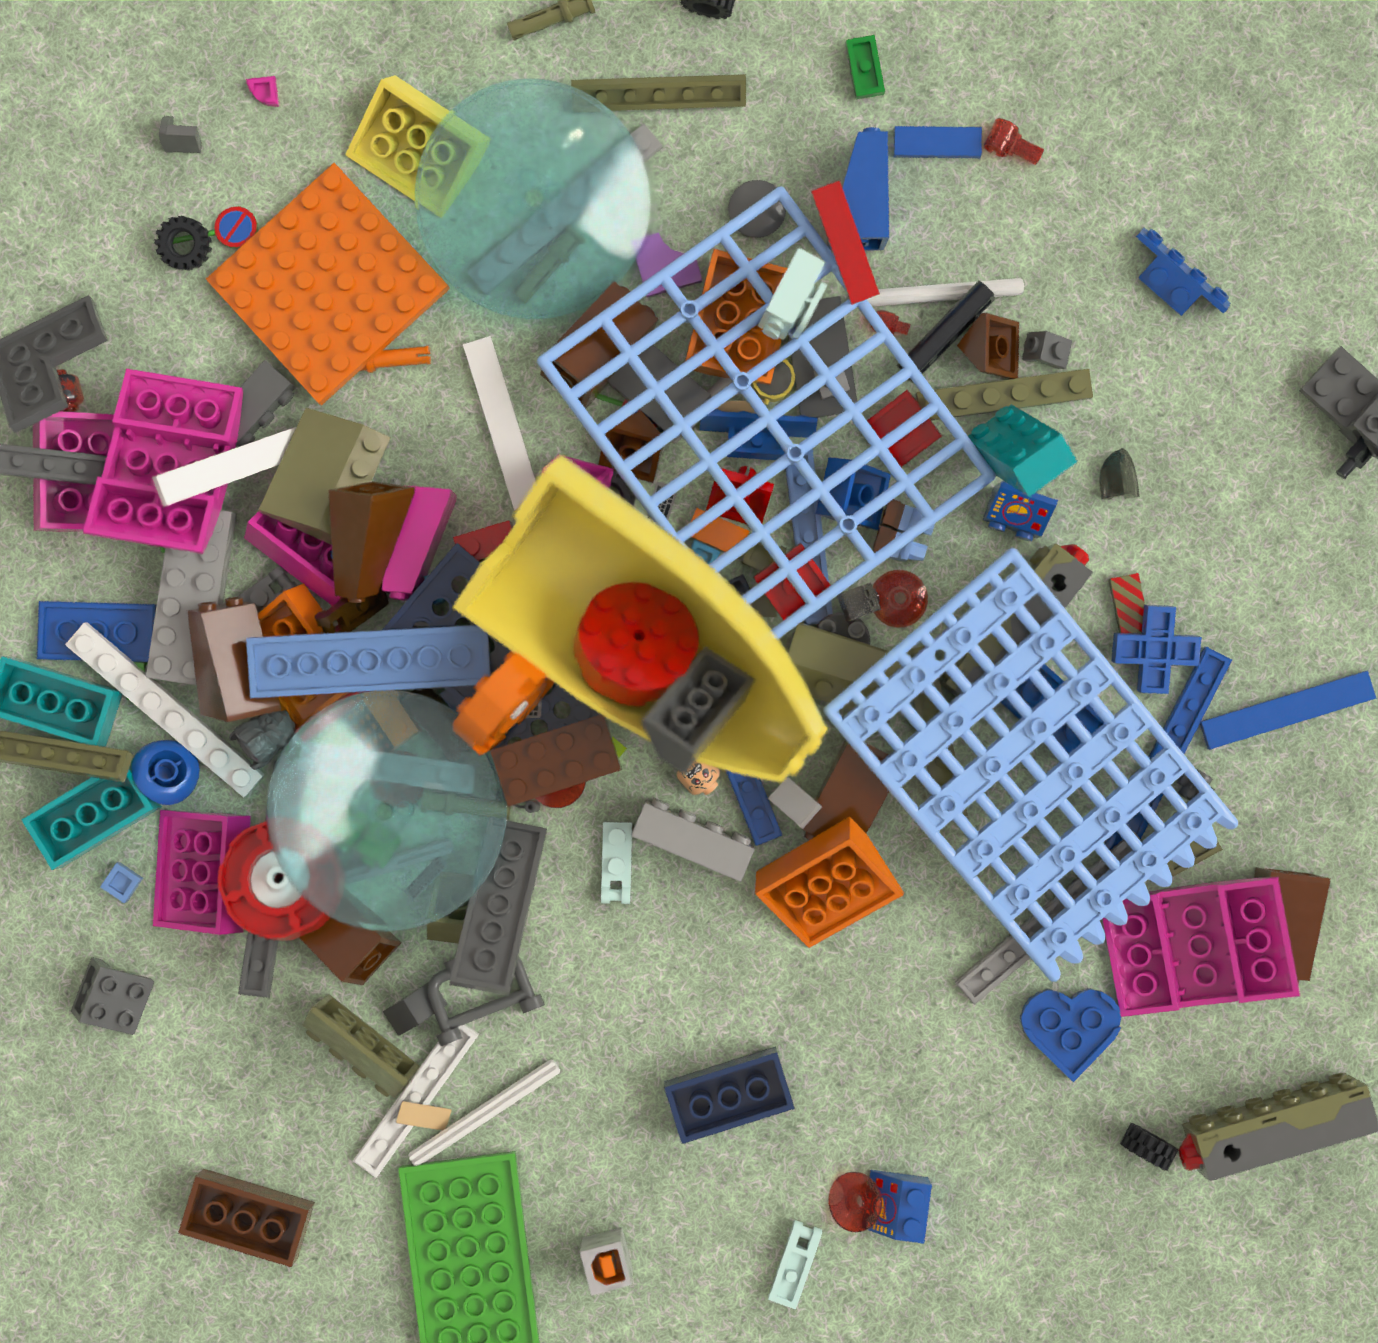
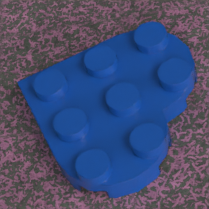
M1092 988L1079 991L1070 998L1059 991L1045 989L1037 992L1027 1000L1020 1015L1022 1029L1029 1040L1072 1082L1115 1040L1121 1029L1120 1008L1117 1003L1104 992Z

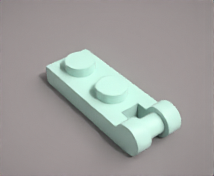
M603 822L601 904H610V901H621V904H630L632 822ZM611 881H622V889H610Z
M793 1221L768 1294V1300L796 1310L821 1239L822 1229L817 1227L811 1229L803 1226V1222ZM799 1237L809 1240L806 1248L797 1245Z

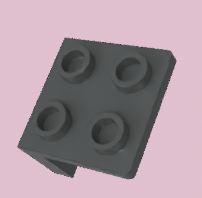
M91 957L71 1013L80 1023L133 1035L138 1027L154 981L151 978L109 968L103 960Z

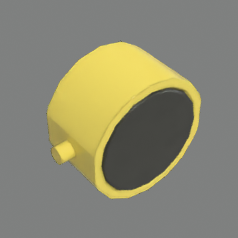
M784 359L775 366L770 385L751 383L753 390L759 398L764 400V404L768 405L769 401L777 402L783 400L790 394L795 383L793 366L788 360Z

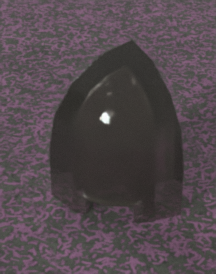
M1124 448L1112 452L1105 459L1101 467L1099 478L1101 499L1112 500L1114 497L1124 495L1125 499L1140 497L1136 469L1131 456Z

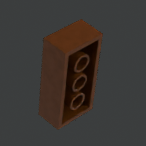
M602 714L490 750L508 807L622 770L606 717Z
M203 1168L195 1176L178 1234L292 1268L299 1257L315 1202Z

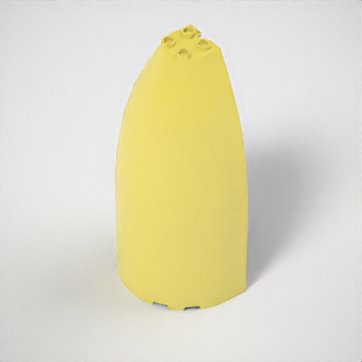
M558 456L543 470L514 514L513 518L518 521L504 542L481 564L453 608L511 651L527 659L547 674L548 678L578 700L613 722L650 741L641 722L659 699L646 702L645 706H629L596 692L582 677L583 671L577 658H574L573 646L577 628L592 598L602 590L627 582L647 583L677 597L687 607L695 620L699 634V647L695 658L706 646L755 679L745 702L696 761L738 774L783 782L789 773L795 776L804 764L803 760L807 754L812 755L822 741L821 738L828 727L824 725L811 694L786 649L763 618L718 572L696 553L565 456Z

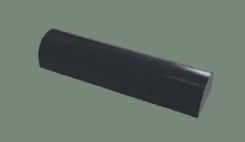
M980 280L908 353V356L922 375L995 300L994 293ZM899 363L896 365L899 370L903 369Z

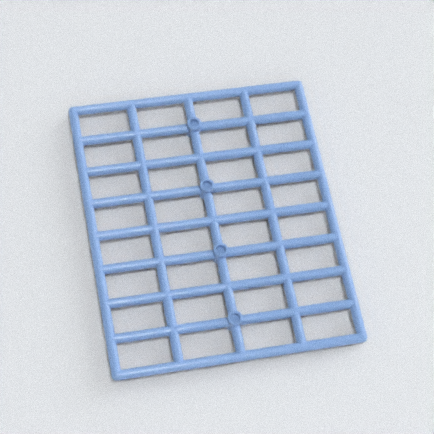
M781 186L771 191L537 358L539 367L654 523L685 545L684 541L733 506L736 508L753 532L709 565L716 572H719L761 542L779 569L743 594L742 597L750 605L787 578L806 603L771 629L777 639L996 478L993 469L867 299L853 305L847 299L804 330L798 340L792 337L796 330L794 326L788 332L792 340L747 372H740L725 352V347L759 324L774 295L757 273V270L806 236L823 261H825L815 283L832 272L845 289L833 253L786 189ZM780 201L798 227L749 261L730 235ZM721 243L739 269L696 300H687L671 277ZM747 278L763 299L765 305L716 339L700 318L698 312ZM662 285L680 311L630 346L612 319ZM858 307L877 333L828 368L809 341ZM690 323L706 344V347L659 381H656L638 355L681 324ZM602 327L621 353L570 389L551 362ZM884 342L903 369L856 403H853L835 377ZM799 349L818 376L771 410H768L750 386L751 383ZM714 356L731 378L732 383L683 417L664 391ZM629 363L647 389L599 424H596L578 398ZM910 378L929 404L880 439L861 413ZM826 385L844 411L801 443L793 444L776 420ZM742 394L759 418L709 453L691 429V426L734 395ZM655 398L674 425L623 460L604 434ZM937 414L955 440L913 471L906 474L888 448L931 416ZM852 420L870 444V447L821 482L804 459V454ZM767 427L785 453L736 489L717 462ZM681 434L700 461L649 496L631 470ZM963 449L981 475L936 509L932 510L914 484ZM878 456L897 482L851 516H846L829 491ZM789 465H795L812 489L762 525L744 501V498ZM708 470L726 497L676 532L657 506ZM902 492H905L923 518L874 553L856 529L857 525ZM820 499L837 522V526L789 561L770 534ZM842 536H847L865 561L815 597L796 570Z

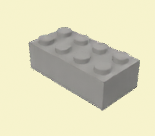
M653 798L652 802L646 800L631 836L730 878L742 881L755 850L754 846L750 844L751 840L749 837L737 832L730 836L723 833V826L707 820L706 825L695 821L696 815L680 809L678 814L668 810L670 804L656 798Z

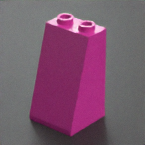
M412 486L415 487V494L383 578L382 591L389 593V598L407 601L425 580L424 576H427L456 503L457 495L451 489Z

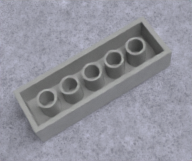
M220 511L216 526L203 554L165 548L146 678L196 685L187 610L197 609L198 604L203 602H216V605L223 604L237 513Z

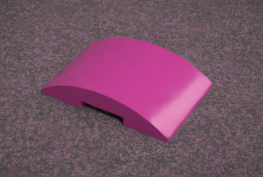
M126 368L112 421L115 426L102 477H97L83 533L203 554L216 526L228 483L163 506L152 477L236 448L243 388Z
M1278 877L1228 880L1150 891V901L1146 906H1138L1127 898L1122 901L1128 916L1126 924L1115 925L1106 918H1102L1121 1017L1177 1011L1184 1007L1235 1001L1246 1003L1300 996Z

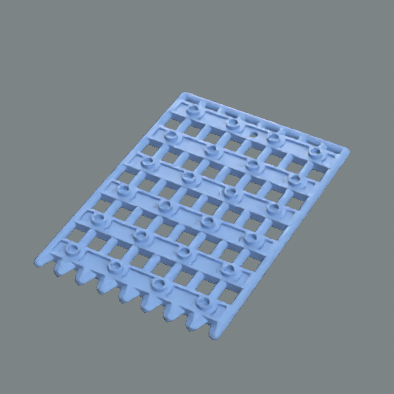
M1014 548L1007 550L823 709V713L1044 975L1052 982L1058 981L1061 975L1055 960L1058 956L1073 964L1082 961L1083 952L1078 942L1080 937L1093 944L1104 943L1105 932L1100 922L1103 917L1115 925L1126 924L1128 916L1122 902L1124 899L1127 898L1138 906L1149 904L1150 895L1145 881L1149 879L1161 887L1171 885L1172 875L1167 865L1170 860L1184 868L1193 867L1195 858L1190 847L1192 841L1207 849L1216 847L1217 837L1212 827L1215 821L1230 830L1238 826V820ZM1012 563L1016 569L1002 580L998 574ZM989 582L993 589L979 599L975 593ZM1036 593L1053 613L1041 625L1037 623L1023 606ZM966 602L970 609L956 619L952 613ZM1013 613L1031 633L1018 645L1000 625ZM941 622H944L947 628L934 639L929 633ZM990 633L994 635L1008 652L995 665L978 645ZM1073 639L1090 658L1078 670L1073 667L1060 651ZM920 641L925 647L914 657L910 658L906 652ZM941 649L944 651L945 657L943 660L937 661L934 655L937 650ZM967 652L970 653L985 672L972 684L955 665ZM1050 659L1056 663L1068 678L1055 690L1038 671ZM898 661L902 667L888 678L884 671ZM944 672L950 676L962 691L950 703L945 700L932 684ZM1028 678L1045 697L1033 709L1027 705L1015 690ZM875 680L879 686L865 698L861 691ZM1110 684L1127 703L1115 715L1110 712L1097 696ZM922 691L940 711L927 723L909 703ZM1005 697L1022 716L1009 729L992 709ZM852 700L856 706L842 717L838 711ZM1087 704L1093 708L1104 722L1093 734H1090L1075 716ZM899 711L917 730L905 742H902L886 723ZM982 717L1000 736L987 748L970 730V727ZM1065 723L1082 742L1069 754L1052 735ZM1147 729L1163 747L1152 759H1149L1134 741ZM876 730L894 750L881 762L863 742ZM960 736L977 755L964 768L947 749ZM1041 743H1044L1059 761L1047 773L1043 771L1030 755ZM1123 749H1126L1141 767L1128 779L1112 761ZM936 756L943 761L954 775L942 787L938 785L924 768ZM1019 762L1025 766L1036 780L1024 793L1007 774ZM1102 767L1118 785V788L1106 798L1090 781V778ZM1183 774L1188 777L1199 791L1187 804L1171 786ZM914 775L931 794L919 806L915 804L901 787ZM997 781L1014 800L1001 812L984 793ZM1079 787L1096 805L1083 818L1067 799ZM1160 793H1163L1177 810L1164 823L1149 806V803ZM974 801L980 805L991 819L979 831L962 813ZM1057 806L1073 824L1062 836H1059L1044 818ZM1138 812L1142 814L1155 830L1142 842L1126 824ZM951 820L957 824L969 839L956 851L939 832ZM1034 826L1038 828L1051 844L1038 856L1022 838ZM1116 831L1132 849L1120 861L1103 843ZM1011 845L1016 848L1028 863L1016 875L999 857ZM1094 850L1110 868L1097 881L1081 863ZM989 864L1006 883L993 895L976 876ZM1071 870L1087 887L1076 899H1073L1059 882ZM1048 889L1053 892L1065 907L1052 919L1036 901ZM1026 908L1043 926L1030 938L1013 920Z

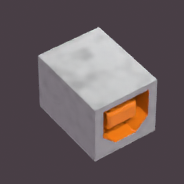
M622 1227L582 1238L580 1255L591 1296L632 1285L633 1267Z

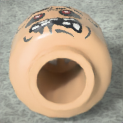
M696 761L685 775L677 771V779L692 795L701 793L708 795L718 786L716 780L720 775V770L717 767Z

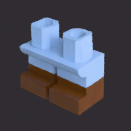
M895 499L887 503L872 551L876 553L921 520L923 516L918 509L905 505ZM935 524L924 531L923 534L930 536ZM912 540L889 558L903 562L908 559L923 561L928 546Z

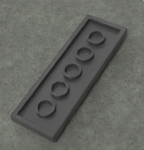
M489 818L449 980L450 985L509 996L547 828Z

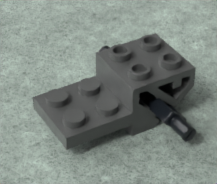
M1340 346L1299 391L1340 427L1339 432L1354 444L1346 453L1348 459L1336 471V474L1345 480L1356 467L1361 469L1371 457L1378 459V379Z

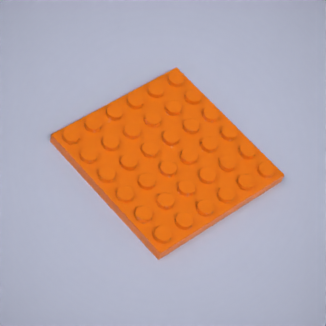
M335 163L328 167L206 278L209 284L321 406L363 369L369 360L374 359L450 289L448 284Z

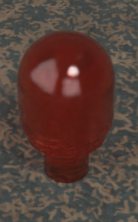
M885 310L876 311L893 335L895 332L908 335L911 324L899 321V316L895 315L896 313Z

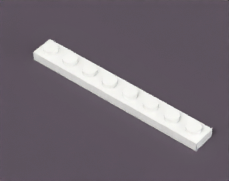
M88 622L83 623L65 644L243 798L250 793L265 775L259 769H252L250 767L252 763L158 682L152 678H146V672L142 671L130 658Z

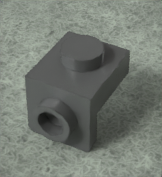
M1048 331L1029 332L1024 342L1022 360L1027 362L1038 361L1054 368L1066 369L1072 340Z

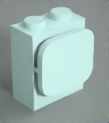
M798 248L758 324V327L762 328V332L773 339L781 338L784 340L790 329L795 326L796 330L792 337L798 340L827 284L821 282L818 289L815 290L814 285L825 261Z

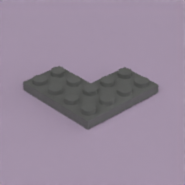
M90 295L0 339V398L8 425L14 433L67 408L68 404L56 366L108 341L95 302Z

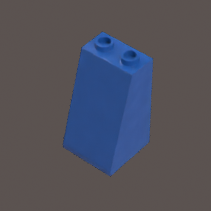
M869 127L857 134L842 187L865 251L884 250L889 239L888 131H880V128ZM827 240V244H826V245H827V246L829 247V249L832 251V249H831V247H830V244H829V241Z

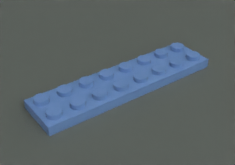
M477 625L246 638L251 698L476 685L485 675L491 676L488 633Z

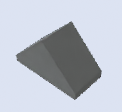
M429 982L383 1011L398 1036L418 1026L434 1014L427 993ZM439 991V994L445 1007L447 1005V1002Z

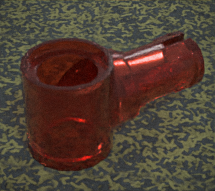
M1001 118L995 119L983 145L985 150L990 153L995 151L999 157H1007V155L1012 156L1014 154L1034 165L1039 162L1044 152V148L1023 139L1022 134L1018 133V126Z

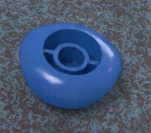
M158 740L143 746L135 754L131 766L132 776L138 789L147 798L162 805H173L185 800L195 789L200 773L197 757L178 741Z

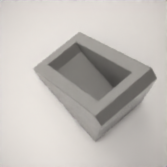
M788 776L768 798L802 829L822 808L820 804Z

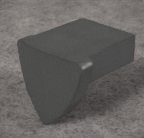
M163 116L159 129V140L165 152L201 153L202 141L197 126L174 125L173 116Z

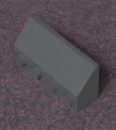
M705 646L692 661L687 673L678 677L642 719L641 723L659 758L685 775L745 702L755 679Z

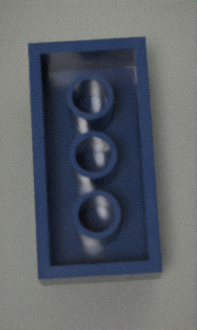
M776 1046L664 1081V1089L682 1144L795 1109Z

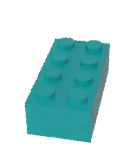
M1012 404L999 409L992 419L977 425L971 434L968 435L996 476L1027 497L1036 493L1078 462L1062 433Z
M1 656L0 718L83 744L106 747L123 695L120 691L15 657Z
M132 761L125 782L91 777L22 819L51 870L63 868L162 808L161 804L147 798L136 786L132 776Z

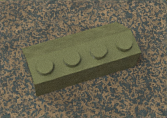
M799 623L796 626L787 653L805 682L811 697L830 703L889 651ZM896 661L884 671V674L889 678L902 666ZM874 680L861 693L866 698L879 685ZM850 700L843 708L852 710L856 705Z

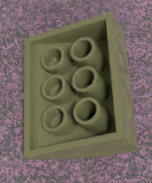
M305 408L258 512L332 545L329 490L371 482L391 437L366 425Z
M330 994L311 1008L302 1025L307 1029L306 1034L316 1042L323 1041L330 1047L329 1052L341 1061L343 1059L347 1060L353 1065L352 1070L358 1076L364 1079L366 1077L376 1083L375 1088L386 1097L391 1095L395 1098L420 1066Z

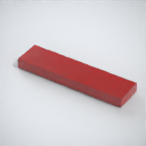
M840 180L811 191L851 305L879 295L877 284Z

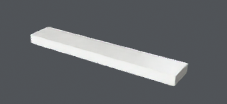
M491 336L463 344L511 502L514 511H517L536 483L494 344Z
M296 427L152 477L162 505L166 506L279 465Z
M465 1024L459 1027L462 1035L461 1039L441 1047L439 1042H437L354 1158V1163L375 1178L380 1174L413 1127L396 1123L401 1103L405 1101L423 1105L430 1104L479 1035L468 1025Z

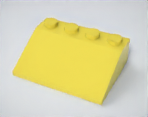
M394 75L381 79L345 155L441 219L478 166L491 139Z

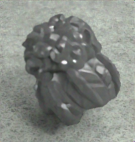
M286 710L258 715L236 727L229 735V739L237 740L240 743L247 757L253 760V764L250 765L252 769H260L268 765L280 749L288 748L293 743V739L296 736V724L291 720Z

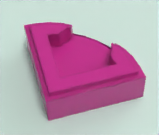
M275 76L246 79L250 92L259 102L261 101L262 104L267 106L279 107Z

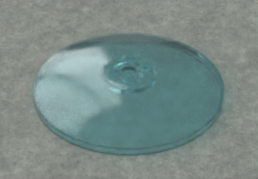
M516 79L493 84L475 92L456 105L441 120L428 140L419 162L415 183V210L420 234L429 256L437 269L457 291L481 307L498 314L522 319H547L570 314L589 306L614 281L618 283L625 276L635 261L645 238L650 213V189L645 164L638 146L623 123L610 109L584 91L567 84L544 79ZM530 190L539 191L543 198L541 205L537 207L528 205L525 198L527 192Z
M380 690L359 693L332 703L316 713L300 727L283 749L271 776L267 797V826L270 841L277 861L289 882L303 898L325 915L339 922L367 930L395 931L420 927L450 914L464 904L479 889L491 872L503 844L507 819V803L491 752L488 751L479 756L452 730V723L459 714L451 708L428 697L404 691ZM381 803L389 805L392 810L388 820H382L377 816L376 810Z

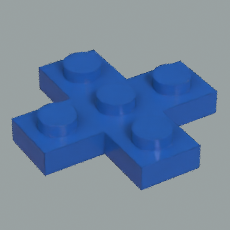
M1144 605L1142 634L1114 633L1111 662L1139 664L1137 691L1140 693L1169 694L1171 665L1199 666L1202 637L1198 635H1174L1176 607Z

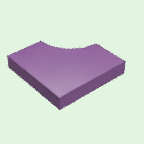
M659 232L631 240L642 283L684 254L667 246ZM697 259L671 277L679 289L702 282ZM660 285L648 293L646 297L666 293V290Z

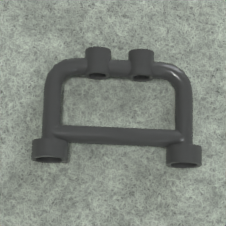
M519 956L514 975L520 990L448 1018L439 994V987L443 982L450 980L455 959L444 963L446 969L433 975L427 988L428 998L442 1033L437 1035L440 1047L462 1038L459 1030L460 1026L517 1003L520 1004L523 1014L545 1005L541 994L535 996Z

